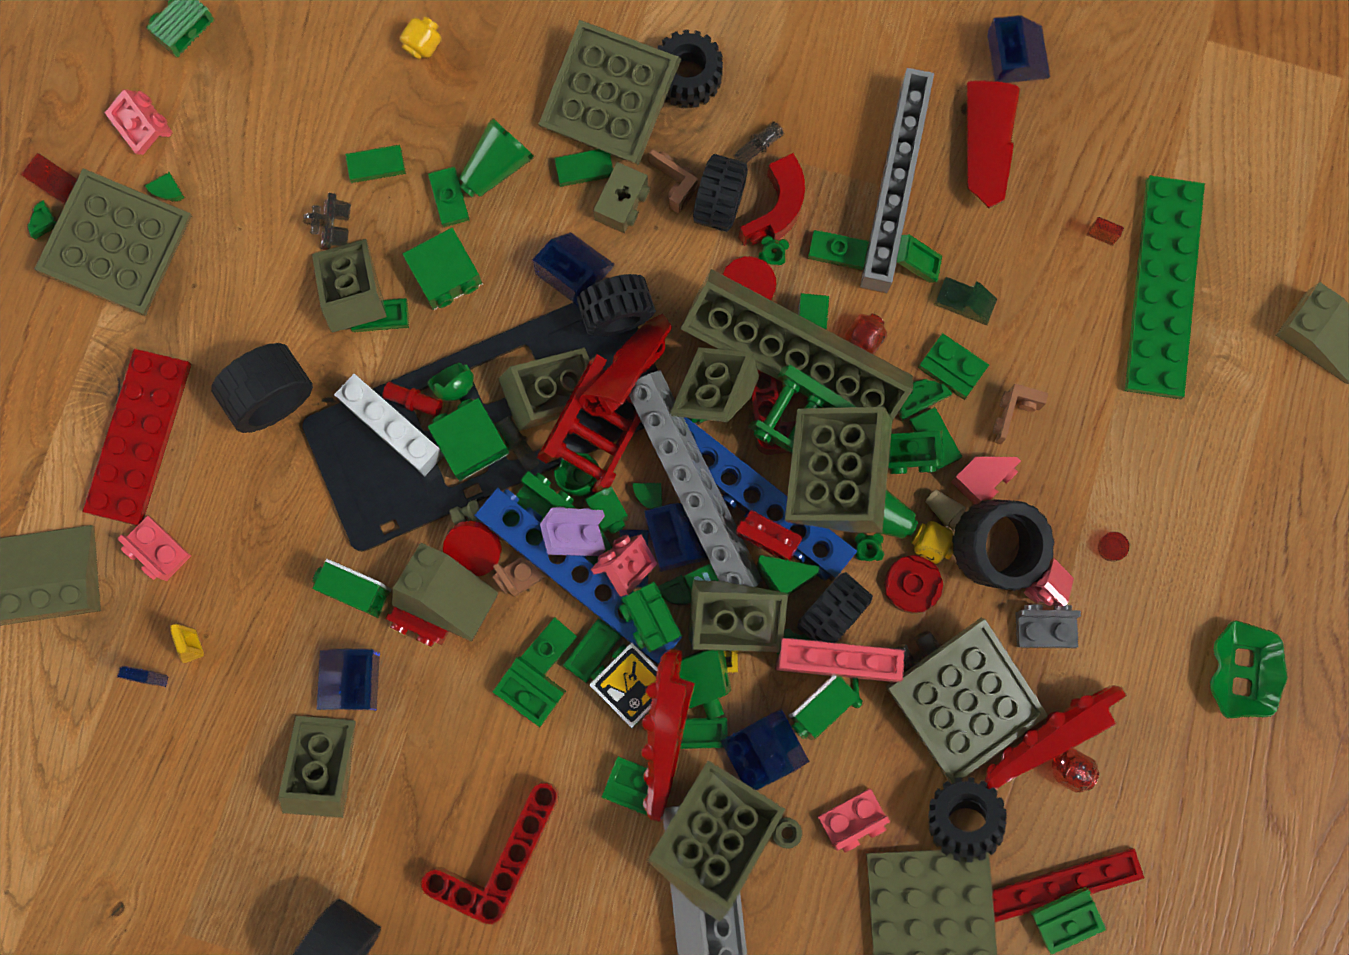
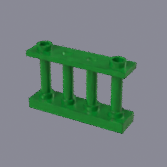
M790 364L783 367L777 376L779 380L783 381L782 385L784 388L765 421H752L748 427L755 431L753 435L765 443L771 441L792 454L796 425L788 438L774 430V427L794 393L800 392L808 397L806 400L808 404L805 408H850L856 406Z

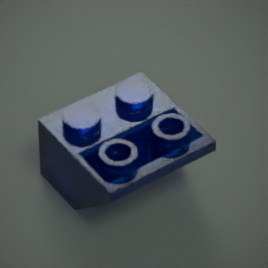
M1022 15L994 18L987 32L994 81L1011 83L1049 79L1050 71L1042 25Z
M572 232L550 239L532 259L535 274L577 306V297L591 285L602 281L614 267V263Z
M673 503L644 511V518L659 572L708 559L682 503Z
M374 649L320 650L316 710L377 711L380 652Z
M782 708L720 741L740 780L756 791L810 762Z

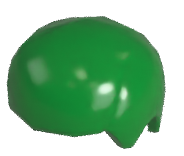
M456 363L432 377L428 381V385L439 399L443 401H457L466 396L473 387L474 375L467 364L463 366L462 363Z
M576 452L580 456L599 466L597 461L590 455ZM564 459L561 460L558 469L554 470L556 484L570 495H587L592 491L597 481L596 478Z

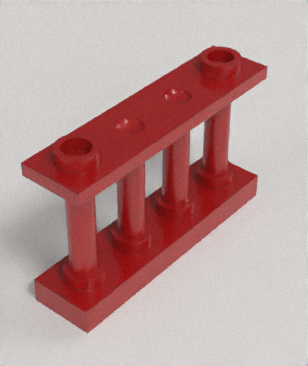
M598 354L589 361L536 457L546 464L554 457L557 459L561 457L596 478L597 481L592 488V491L595 493L604 488L608 489L612 485L617 475L613 471L641 420L636 409H634L629 420L616 412H613L612 415L600 416L623 430L616 444L579 423L580 419L576 416L580 409H583L580 404L581 395L605 372L603 367L607 360ZM628 396L626 401L633 404L630 397ZM567 433H575L610 454L603 469L567 448V444L563 442Z

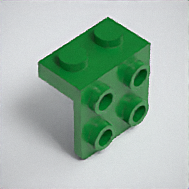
M528 471L521 479L524 486L516 494L520 499L517 504L524 510L530 507L542 517L540 522L543 521L552 508L564 507L575 509V506L572 505L574 500L562 490L559 493L549 487L551 482L540 473L534 476ZM513 511L507 512L503 516V523L508 527H514L520 521L519 515ZM531 530L526 534L525 539L528 544L536 546L542 542L543 536L538 530Z

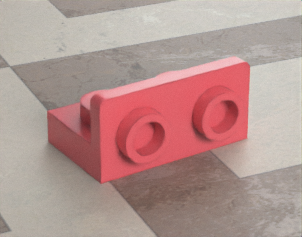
M124 89L106 110L105 114L135 154L143 155L159 136L170 137L173 132L168 127L167 120L155 110L151 104V99L145 93Z
M147 516L128 536L121 534L117 538L124 545L121 550L132 560L137 558L143 564L141 570L153 580L159 578L168 581L191 557L150 516Z
M641 534L633 537L624 535L613 542L614 546L597 558L598 562L591 568L594 575L603 572L607 573L619 597L629 595L657 565Z
M870 788L818 816L834 849L837 851L843 849L844 853L859 846L858 839L869 834L870 838H873L886 831L884 825L890 822Z

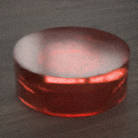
M1109 532L1102 536L1098 542L1099 554L1110 562L1123 559L1129 552V541L1119 532Z

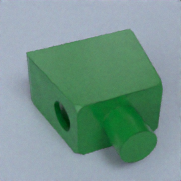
M703 650L682 658L679 676L681 679L695 684L689 708L702 704L708 720L725 714L719 698L731 692V685L724 650Z

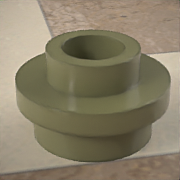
M782 818L772 833L773 840L782 848H793L802 839V828L794 819ZM785 827L792 829L793 833L789 839H784L781 835Z

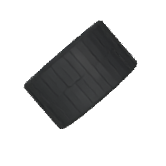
M270 343L246 352L232 361L216 376L211 392L236 430L242 433H252L276 424L297 410L310 396L313 383L287 345Z
M993 499L974 504L969 507L968 511L962 514L961 519L955 526L952 543L956 563L967 578L972 579L973 582L979 585L1004 590H1020V588L1032 586L1034 582L1042 578L1044 572H1047L1050 561L1053 559V546L1055 545L1051 525L1048 524L1044 514L1038 511L1039 509L1022 501ZM1006 516L1017 529L1019 549L1010 566L998 572L988 559L986 541L992 526L999 519Z
M337 899L317 919L293 955H368L381 932V926L342 899Z

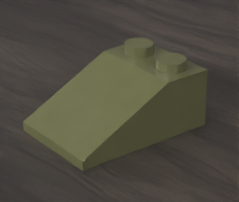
M366 239L312 254L320 307L331 333L387 317Z
M1319 282L1304 294L1276 336L1344 383L1349 384V303L1336 292Z
M698 347L672 407L671 415L728 422L751 398L758 381L759 374L753 352Z
M585 348L511 366L498 378L518 431L558 419L590 361Z
M420 543L393 587L392 606L472 642L496 600L498 592L449 555Z
M693 580L688 638L692 648L701 650L780 652L781 640L784 636L788 594L723 581Z
M306 716L295 717L278 796L282 813L343 818L349 788L356 726L355 720Z

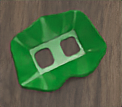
M1232 621L1214 643L1213 652L1218 660L1219 667L1210 681L1212 695L1222 715L1228 719L1273 716L1278 710L1288 679L1283 641L1278 634L1270 630L1241 621ZM1238 648L1253 652V664L1251 667L1239 666L1235 663V654ZM1234 678L1248 679L1251 682L1249 696L1235 695L1233 693Z

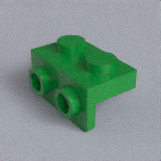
M942 431L891 434L888 464L890 474L907 473V468L918 467L919 473L936 472V466H944Z

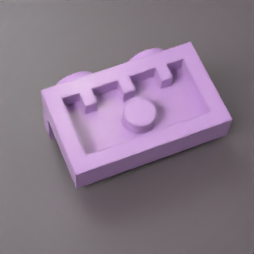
M564 507L550 509L540 523L547 553L551 555L600 556L605 551L598 526L605 517L603 510H592L590 508L569 509Z

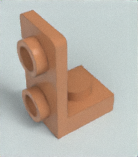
M651 149L649 152V163L678 182L671 188L668 197L669 209L679 214L697 190L698 178L688 167L683 166L681 168L675 164L673 159L665 152L660 151L658 153Z
M1014 384L1009 391L1005 390L1000 402V407L1004 408L1001 418L998 417L993 428V434L997 435L995 443L1002 444L1006 440L1015 404H1018V407L1022 410L1034 412L1040 410L1046 404L1048 393L1019 384Z
M524 556L505 568H502L499 563L493 566L497 572L493 575V578L505 594L511 592L514 597L544 579L539 569Z

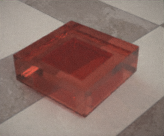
M1097 217L1090 226L1087 236L1113 246L1121 237L1124 228L1106 219Z

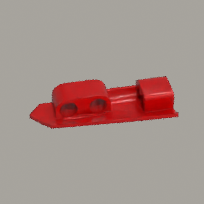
M974 80L969 81L966 85L967 189L977 196L989 209L1003 202L1006 197L1014 142L1011 141L1020 88L1011 83Z
M663 313L646 321L616 352L613 363L581 395L580 404L587 413L593 416L612 415L625 402L641 374L646 372L665 351V338L672 329V325Z

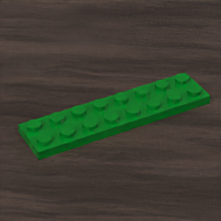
M1149 175L1146 179L1125 381L1126 392L1180 400L1185 397L1205 183Z

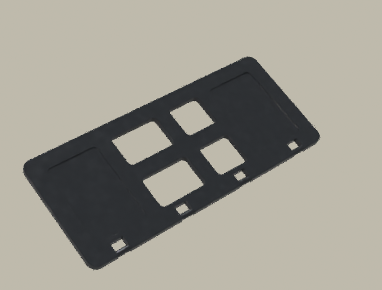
M575 301L389 382L410 390L416 388L422 391L429 388L428 381L432 377L456 363H462L463 366L467 364L470 370L477 366L524 346L530 348L535 360L585 348L590 360L597 354L607 360L603 367V370L606 371L613 363L616 352L639 328L636 327L611 336L589 335L578 303ZM655 363L646 372L641 374L639 379L658 371ZM474 382L467 395L459 399L462 403L468 399H473L474 401L479 398L494 426L513 417L506 398L488 405L484 404ZM387 383L372 390L383 398V390ZM384 399L439 448L430 430L425 431L422 429L415 410H407L405 405ZM625 400L614 412L627 419L631 417L635 407ZM341 402L308 416L303 422L304 433L351 546L360 552L368 551L400 535L407 534L450 515L449 509L457 506L460 508L465 507L468 502L475 499L480 501L489 498L497 488L504 491L506 488L509 489L521 484V479L528 471L534 476L537 473H546L558 467L562 460L560 457L547 464L536 458L541 449L513 461L508 460L505 456L490 464L486 473L454 487H448L438 464L424 476ZM583 409L576 416L580 419L579 423L613 443L618 441L623 432L622 429L602 417L593 416ZM642 422L638 424L635 432L645 428ZM568 433L563 440L567 444L566 447L575 453L589 454L600 449L575 433ZM479 484L482 492L466 498L463 490ZM396 520L399 528L384 535L381 526Z

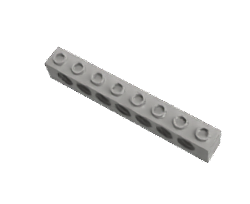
M907 68L902 81L860 285L861 288L888 293L893 281L934 73Z
M661 370L638 379L629 393V397L719 581L756 587L763 579L744 540L736 534L737 526L684 417L671 415L675 399Z

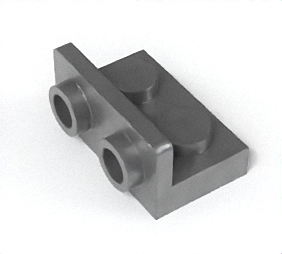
M1025 605V610L1016 612L1017 648H1078L1077 618L1081 617V611L1072 610V605H1066L1065 607L1055 605L1054 610H1043V605Z

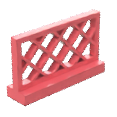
M782 638L781 651L776 660L775 670L901 682L903 680L904 650Z

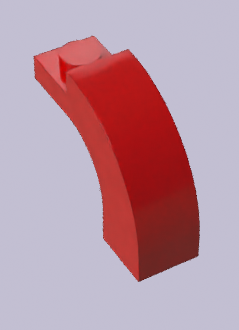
M794 153L768 165L767 176L777 193L778 202L769 213L740 227L739 238L743 246L752 243V245L758 244L767 234L773 239L780 240L793 228L798 220L805 196V179L802 168Z

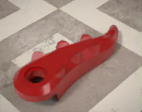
M672 648L662 655L656 681L651 683L646 689L648 697L652 698L649 714L642 721L643 728L648 731L647 744L641 751L642 757L648 760V769L644 773V780L648 785V795L643 800V806L647 811V816L657 822L662 821L671 792L688 709L695 685L693 682L680 678L682 652Z
M1111 685L1092 695L1072 699L1070 708L1063 712H1051L1047 716V722L1038 729H1029L1025 733L1022 742L1016 747L1006 748L1003 751L1002 760L997 765L991 764L988 767L987 776L985 777L987 789L992 787L998 789L1023 773L1114 726L1115 720L1109 708L1127 696L1123 688Z

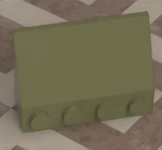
M884 407L797 409L785 515L786 522L847 532L882 533L892 419Z
M93 525L0 538V626L101 611L95 529Z
M708 760L647 861L690 902L718 921H721L730 911L786 809Z

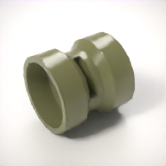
M477 499L468 502L465 507L460 508L457 506L449 509L454 526L460 522L467 521L466 515L468 521L480 522L475 517V514L481 508Z

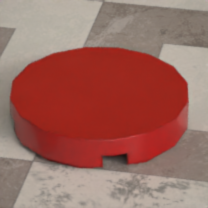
M744 256L735 259L726 266L722 274L771 301L776 292V276L773 269L765 261L757 257Z
M464 521L456 524L446 535L443 542V553L449 555L474 575L482 576L491 572L494 569L493 566L499 562L502 545L498 535L495 532L493 534L487 525L476 521Z
M918 555L902 557L894 562L886 572L884 581L886 596L891 604L900 611L911 614L925 612L933 607L940 599L944 586L936 564Z

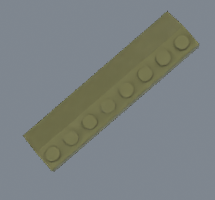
M712 269L698 291L681 326V329L718 349L753 352L757 369L779 380L777 376L781 369L791 364L856 407H884L892 421L913 390V375Z

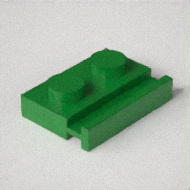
M942 333L918 368L940 384L946 385L949 390L965 400L989 367V364Z
M518 656L493 690V693L540 728L566 693V690Z
M617 756L601 797L647 816L643 800L648 795V785L644 780V773L648 768Z
M1087 887L1080 888L1030 911L1044 944L1051 955L1107 930Z

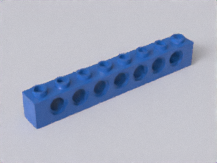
M684 417L702 456L709 455L714 459V464L708 467L720 493L723 495L725 503L733 509L737 506L744 511L745 519L751 510L768 518L767 510L771 508L780 510L782 519L773 522L787 529L793 526H800L805 532V537L801 540L793 557L801 563L806 560L811 565L818 566L817 576L824 581H827L829 578L833 582L857 550L828 528L786 522L785 515L788 496L690 419ZM725 473H732L736 476L737 482L733 485H726L721 481V476ZM753 490L758 493L760 499L756 503H748L744 499L743 494L746 491ZM815 544H823L828 550L827 556L824 558L815 556L813 546Z
M497 488L478 510L475 517L640 650L632 634L637 631L632 620L626 622L618 615V608L623 604L621 598L625 596L619 597L607 573L603 572L594 575L591 571L594 565L586 560L587 556L566 555L563 563H552L548 557L544 538L536 546L528 544L525 539L526 534L531 530H538L542 534L540 527L542 517L530 507L524 510L519 506L517 502L520 499L507 488L503 492ZM513 511L519 515L520 521L516 526L508 527L503 523V516L507 512ZM584 567L588 571L587 581L583 583L574 581L571 575L574 568ZM606 585L610 588L611 597L608 601L602 602L595 597L597 586ZM682 636L651 652H647L646 648L640 651L659 665L662 655L669 649H673Z

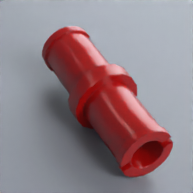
M388 382L383 390V399L405 405V408L410 411L416 409L437 417L443 407V400L421 394L420 390L416 388L410 390Z

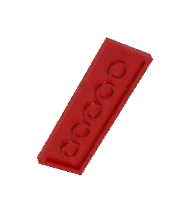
M139 349L133 350L82 512L138 526L144 520L192 366L189 361Z

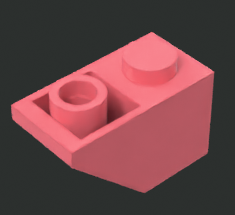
M975 457L951 483L973 504H978L982 500H991L999 492L995 487L1001 481L1007 484L1018 473L1015 467L1021 460L1017 457Z
M1053 558L1050 561L1047 572H1044L1039 581L1025 588L1024 593L1035 603L1043 602L1049 606L1053 604L1065 607L1069 602L1074 578Z

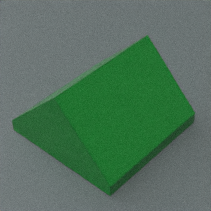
M760 555L756 565L761 577L770 590L787 593L788 596L812 581L819 571L818 566Z

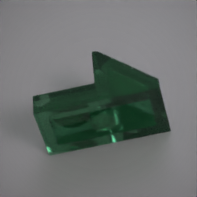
M945 277L934 305L987 326L997 298L978 281L971 287Z

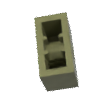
M617 162L593 209L594 220L625 233L628 225L633 226L638 217L639 211L636 209L640 201L645 202L649 195L648 175Z

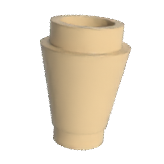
M937 489L925 501L942 524L955 531V526L961 519L962 514L966 512L965 506L940 493Z

